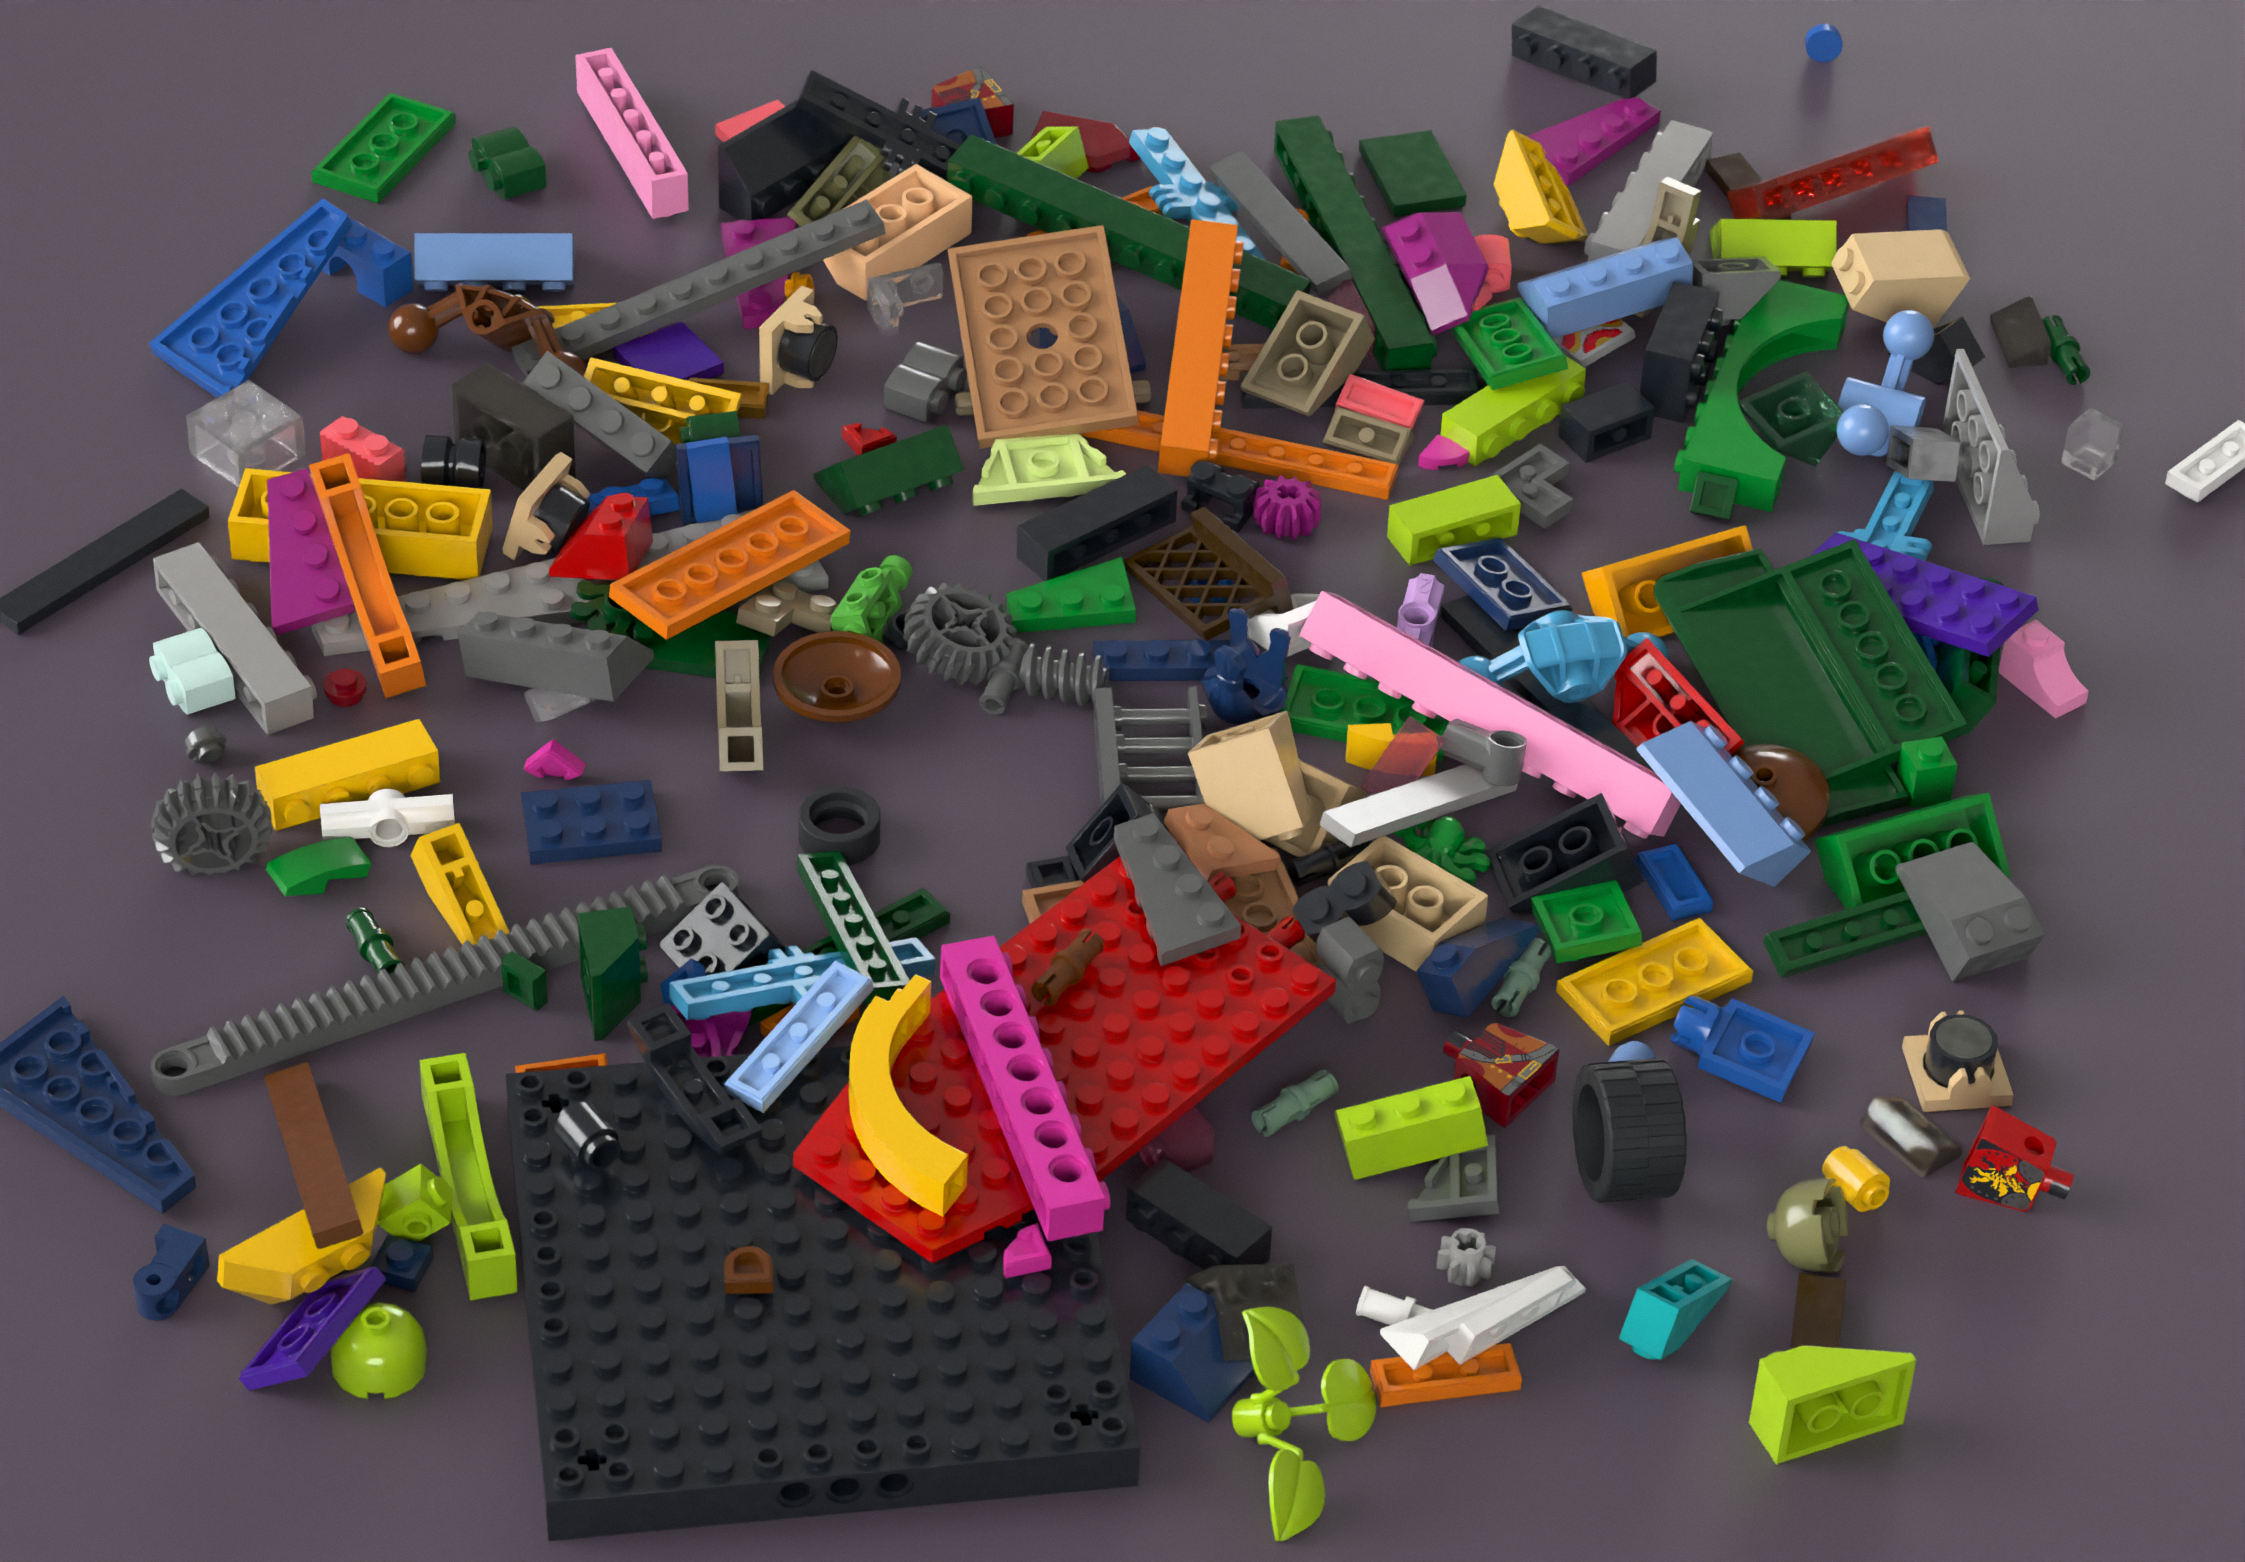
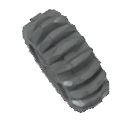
M943 582L939 588L929 586L923 594H919L914 599L904 619L903 639L908 642L907 652L916 654V664H926L929 666V674L937 672L943 675L944 682L949 678H954L960 686L967 680L977 686L983 680L989 681L987 673L992 665L1000 662V657L1010 655L1011 652L1007 646L1016 644L1013 638H1016L1017 629L1011 623L1013 616L1003 613V604H993L991 602V594L982 596L976 592V586L971 590H966L960 583L952 589Z
M216 772L210 779H202L197 774L194 782L188 783L180 779L177 790L166 789L164 799L157 800L155 813H153V818L151 819L153 844L156 846V851H159L163 863H171L175 872L187 868L195 876L199 872L212 875L213 873H227V871L232 869L241 871L245 862L257 863L259 853L267 852L268 840L271 839L273 831L271 810L267 801L264 800L261 790H253L249 780L238 783L233 774L226 779H220Z

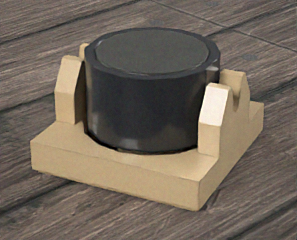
M805 286L798 288L759 327L760 382L769 383V394L773 395L784 383L795 388H813L814 381H819L829 370L837 350L838 333L833 325L822 322V314L814 306L813 289Z
M561 452L556 454L518 497L502 548L504 555L515 560L524 549L534 554L546 555L549 550L559 554L572 531L586 518L590 508V501L588 500L590 492L581 481L568 474L572 458Z
M1963 1010L1958 1011L1957 1015H1947L1946 1012H1941L1930 1023L1928 1035L1904 1036L1902 1050L1923 1112L1990 1108L1991 1105L1994 1107L2012 1106L2014 1094L1997 1048V1035L1993 1028L1982 1019L1967 1015Z

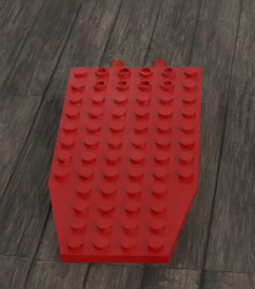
M1119 856L999 947L1002 953L1007 952L1010 956L1014 983L1021 984L1024 989L1028 1016H1035L1040 1032V1045L1042 1049L1048 1048L1051 1053L1054 1067L1053 1076L1056 1081H1062L1065 1086L1068 1101L1067 1109L1070 1115L1076 1114L1079 1119L1083 1147H1090L1093 1152L1096 1165L1095 1175L1098 1182H1101L1335 993L1336 979L1289 950L1305 938V931L1298 920L1287 927L1293 922V917L1286 916L1273 929L1264 934L1234 915L1241 924L1240 939L1161 966L1157 957L1155 941L1150 938L1146 927L1145 914L1142 907L1139 908L1136 901L1135 887L1132 879L1128 878ZM1217 873L1209 880V885L1223 903L1236 896L1237 890L1233 880L1229 876L1225 878L1224 873ZM1081 930H1092L1090 936L1085 940L1086 943L1095 932L1098 933L1103 939L1104 949L1086 967L1084 978L1079 983L1070 985L1059 997L1055 1005H1044L1045 1000L1051 995L1050 992L1039 1003L1034 998L1031 987L1050 967L1052 957L1058 951L1066 950ZM943 989L931 999L929 1016L899 1052L890 1076L899 1100L916 1122L939 1140L968 1154L967 1187L946 1214L942 1217L904 1195L873 1165L863 1150L854 1130L850 1115L849 1082L793 1152V1166L931 1263L983 1240L984 1232L997 1226L1008 1228L1022 1221V1214L1034 1209L946 991Z

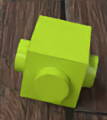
M419 1164L385 1184L378 1225L392 1236L419 1242L451 1223L452 1188L445 1179L436 1176L424 1165Z

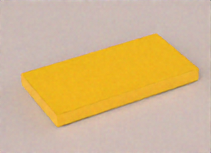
M1697 918L1643 942L1642 946L1629 948L1557 980L1556 992L1608 1046H1611L1677 1016L1679 1009L1683 1005L1693 1009L1694 1007L1683 1003L1690 995L1711 1001L1752 982L1753 970L1701 918Z

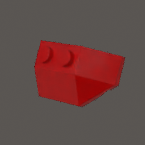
M1648 638L1642 641L1625 657L1615 672V679L1617 681L1614 694L1613 725L1637 748L1642 743L1690 721L1706 728L1709 725L1715 727L1726 738L1728 744L1724 748L1730 755L1745 743Z

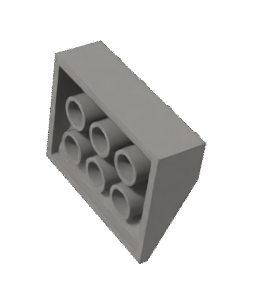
M1956 349L1942 427L1944 433L1960 441V447L1963 449V465L1961 470L1956 473V483L1983 545L2030 542L2033 526L2039 522L2038 503L2036 500H2032L2029 495L2027 479L2025 475L2020 474L2017 468L2015 452L2013 449H2009L2005 441L2004 427L2002 424L1997 423L1965 350Z

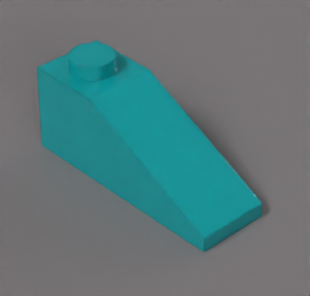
M1690 1259L1637 1288L1619 1339L1632 1345V1350L1644 1358L1652 1360L1665 1358L1683 1345L1730 1288L1733 1279L1694 1259Z

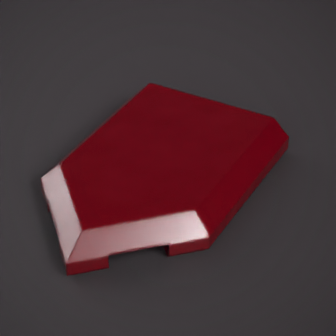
M1048 111L1042 112L1029 140L1030 142L1045 127H1078L1089 167L1086 171L1100 173L1112 168L1113 163L1125 159L1129 162L1141 159L1130 145V138L1117 125Z

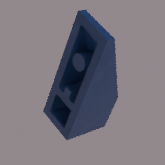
M1500 918L1441 941L1416 970L1433 1011L1469 1018L1509 970L1512 962L1519 958L1541 931L1539 925L1509 918Z

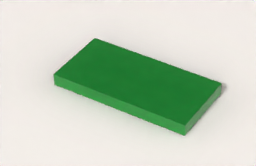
M390 92L311 171L312 182L379 204L456 124L455 113Z
M1521 297L1485 306L1478 311H1472L1469 321L1449 329L1492 390L1568 369L1565 354Z
M1300 664L1296 665L1288 692L1286 693L1288 698L1284 702L1285 707L1279 712L1287 711L1292 732L1347 743L1348 725L1391 723L1393 735L1435 733L1438 743L1436 761L1443 762V750L1439 749L1440 740L1449 720L1438 714L1435 719L1419 713L1412 708L1415 702L1403 694L1400 699H1397L1379 690L1377 687L1380 681L1369 678L1364 680L1354 675Z

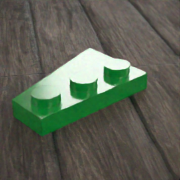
M1122 557L1006 593L1007 614L1013 616L1011 623L1017 629L1016 633L1135 623L1136 608Z

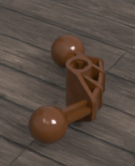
M461 282L456 285L457 292L429 307L419 303H407L398 307L392 313L388 322V334L392 343L399 350L410 354L422 353L428 350L435 343L439 328L463 315L471 331L503 351L512 352L511 347L533 339L541 358L549 351L583 377L587 369L579 356L563 350L552 325L555 322L552 313L544 308L535 307L531 301L519 294L513 296L499 291L490 285H484L483 287L471 286Z

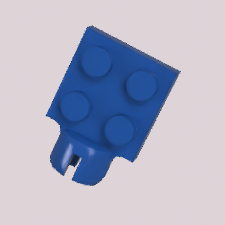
M1688 996L1683 1003L1694 1008L1683 1005L1679 1009L1674 1021V1028L1678 1034L1674 1032L1671 1034V1042L1677 1047L1698 1054L1700 1059L1697 1068L1781 1103L1812 1045L1815 1033L1733 998L1727 1006L1719 1007L1717 1004L1701 997Z

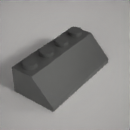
M491 611L478 612L458 632L466 677L612 702L620 696L654 659L653 650L628 636L611 634L605 630L593 631L575 628L568 624L539 622L527 617L515 618L497 615Z

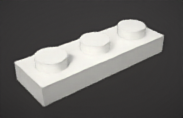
M2237 420L2167 472L2165 484L2198 503L2244 469L2245 423Z

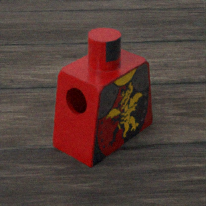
M1991 1105L1964 1161L1955 1193L2024 1212L2030 1210L2039 1190L2065 1200L2072 1185L2074 1174L2051 1165L2057 1145L2053 1137Z

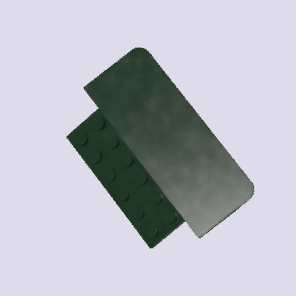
M1855 539L1776 570L1773 569L1761 548L1699 562L1662 576L1654 586V597L1726 723L1745 742L1741 747L1756 744L1785 746L1806 755L1821 769L1826 777L1830 795L1829 810L1821 827L1908 806L1909 796L1890 766L1891 763L1899 760L1902 742L1940 736L1947 742L1967 734V722Z

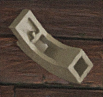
M1669 177L1660 181L1652 220L1641 245L1661 239L1678 237L1689 255L1700 220L1695 218L1701 190ZM1655 308L1645 310L1633 315L1638 316L1640 318H1644Z
M758 640L715 641L719 770H763Z

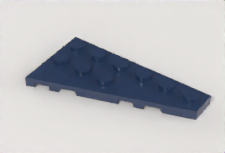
M64 996L0 1043V1107L162 1214L196 1188L193 1171L171 1141L164 1139L156 1128L155 1119L148 1110H143L137 1102L133 1089L105 1051L100 1050L90 1037L89 1029L83 1021L77 1020L72 1013L70 1003Z

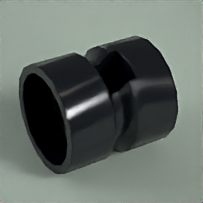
M426 435L421 460L422 484L449 486L451 482H454L456 487L483 489L486 473L485 439L462 438L457 444H454L449 436Z

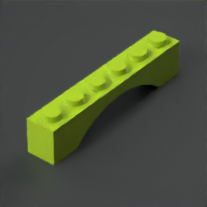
M466 1053L419 1060L422 1100L440 1175L452 1188L451 1222L470 1300L517 1293L515 1250L508 1222L500 1208L490 1173L474 1085Z

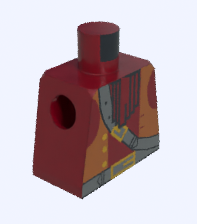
M981 66L940 82L932 88V106L927 109L980 97L994 138L1013 134L1014 103Z
M1493 1023L1475 1039L1458 1030H1454L1445 1041L1443 1053L1456 1060L1454 1080L1471 1076L1482 1112L1500 1126L1506 1128L1555 1081L1559 1048L1499 1023Z

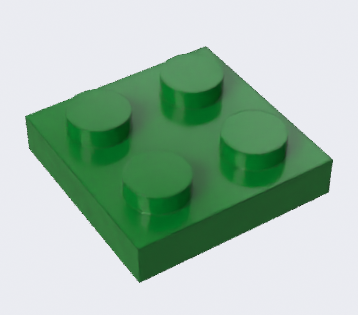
M1617 880L1531 897L1532 912L1547 944L1551 947L1556 964L1642 946V932Z

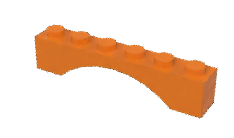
M350 453L310 464L309 468L314 488L385 699L425 687L426 682L421 660L388 573Z

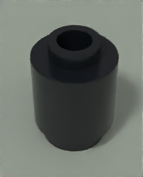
M579 1102L571 1104L561 1111L555 1124V1134L580 1164L593 1170H601L610 1166L617 1159L621 1151L618 1134L592 1104Z

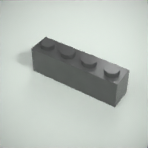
M549 351L543 355L523 381V384L536 397L647 478L664 479L677 462L676 445L670 439Z

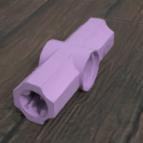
M1420 573L1418 577L1409 580L1403 605L1398 610L1397 621L1398 629L1433 647L1434 629L1444 595V585L1436 579L1435 575Z

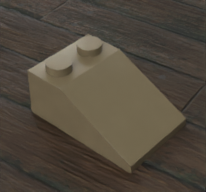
M1297 290L1240 386L1241 390L1310 417L1347 381L1349 374L1353 375L1375 340L1365 315Z

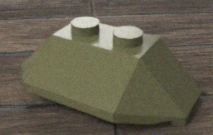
M854 136L787 215L799 226H804L846 208L891 180L890 171L882 169L886 157L879 154L881 148Z

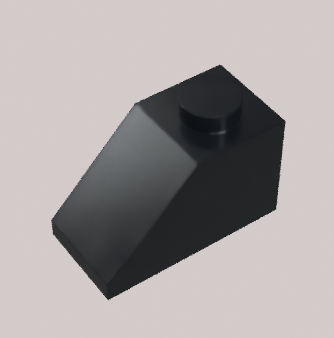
M1962 316L1933 327V344L1923 357L1913 360L1911 371L1938 384L1951 379L1956 349L1965 350L1972 367L1984 359L1985 355Z

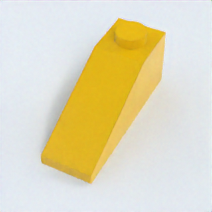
M460 823L420 836L410 856L429 897L463 945L465 941L469 940L472 945H475L483 935H486L489 940L493 939L497 930L500 929L505 934L510 933Z

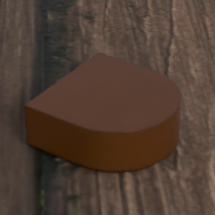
M752 1246L740 1247L729 1253L724 1263L725 1294L773 1293V1261L771 1256L763 1249Z

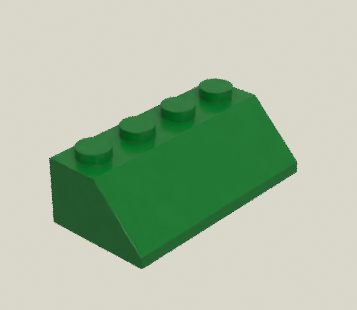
M1989 792L1956 798L1814 839L1825 881L1846 909L1905 892L1906 890L1895 870L1897 865L1970 842H1974L1994 864H1997L1998 868L2007 878L2011 877Z

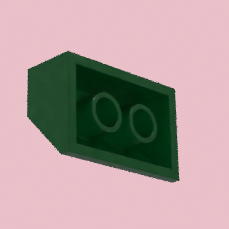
M948 424L841 461L814 473L813 477L815 482L843 514L857 509L859 516H863L882 509L881 500L893 497L895 504L918 496L916 488L928 484L930 491L953 483L951 475L963 471L964 468Z

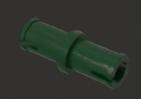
M2052 315V319L2056 324L2055 327L2050 317H2045L2039 323L2038 329L2049 346L2048 353L2054 363L2059 364L2069 384L2077 385L2073 373H2075L2080 384L2085 382L2090 377L2091 371L2080 354L2079 342L2075 337L2069 335L2059 315Z
M357 908L348 914L346 921L349 923H345V925L358 942L357 951L363 960L371 963L377 976L381 969L385 968L389 973H392L397 964L402 963L405 966L393 949L392 937L387 930L379 927L369 909Z

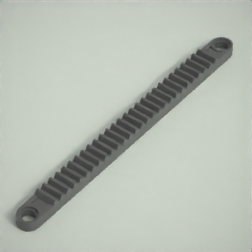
M723 865L707 866L668 879L664 874L660 876L656 884H652L649 880L644 881L639 890H636L631 885L628 886L624 895L620 896L617 891H613L606 901L599 896L595 898L591 906L581 902L576 911L571 912L566 907L563 908L558 917L548 913L541 923H538L533 918L530 919L526 928L522 929L519 924H515L508 934H505L500 929L497 930L493 939L489 940L486 935H483L475 945H472L469 940L465 941L458 951L450 946L447 947L443 956L432 952L425 962H422L417 957L414 958L410 967L406 968L402 963H399L392 973H389L384 968L380 970L377 978L372 979L368 974L364 975L360 984L355 985L352 980H349L342 990L331 986L324 996H321L316 991L312 993L309 1001L305 1002L301 997H298L291 1007L280 1003L273 1013L263 1009L256 1019H253L248 1014L244 1016L241 1024L236 1025L230 1020L227 1021L224 1029L220 1031L215 1026L209 1028L207 1035L164 1049L152 1058L151 1074L154 1088L159 1093L167 1096L184 1095L503 986L501 959L511 951L546 971L578 961L577 913L632 906L635 923L644 924L646 937L675 928L711 893V891L706 889L708 886L723 882L739 896L738 875L733 869ZM171 1067L186 1069V1072L180 1076L171 1077L163 1074L165 1070Z

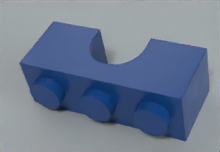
M350 218L352 227L322 271L332 275L349 264L357 279L358 292L386 308L413 290L411 252Z

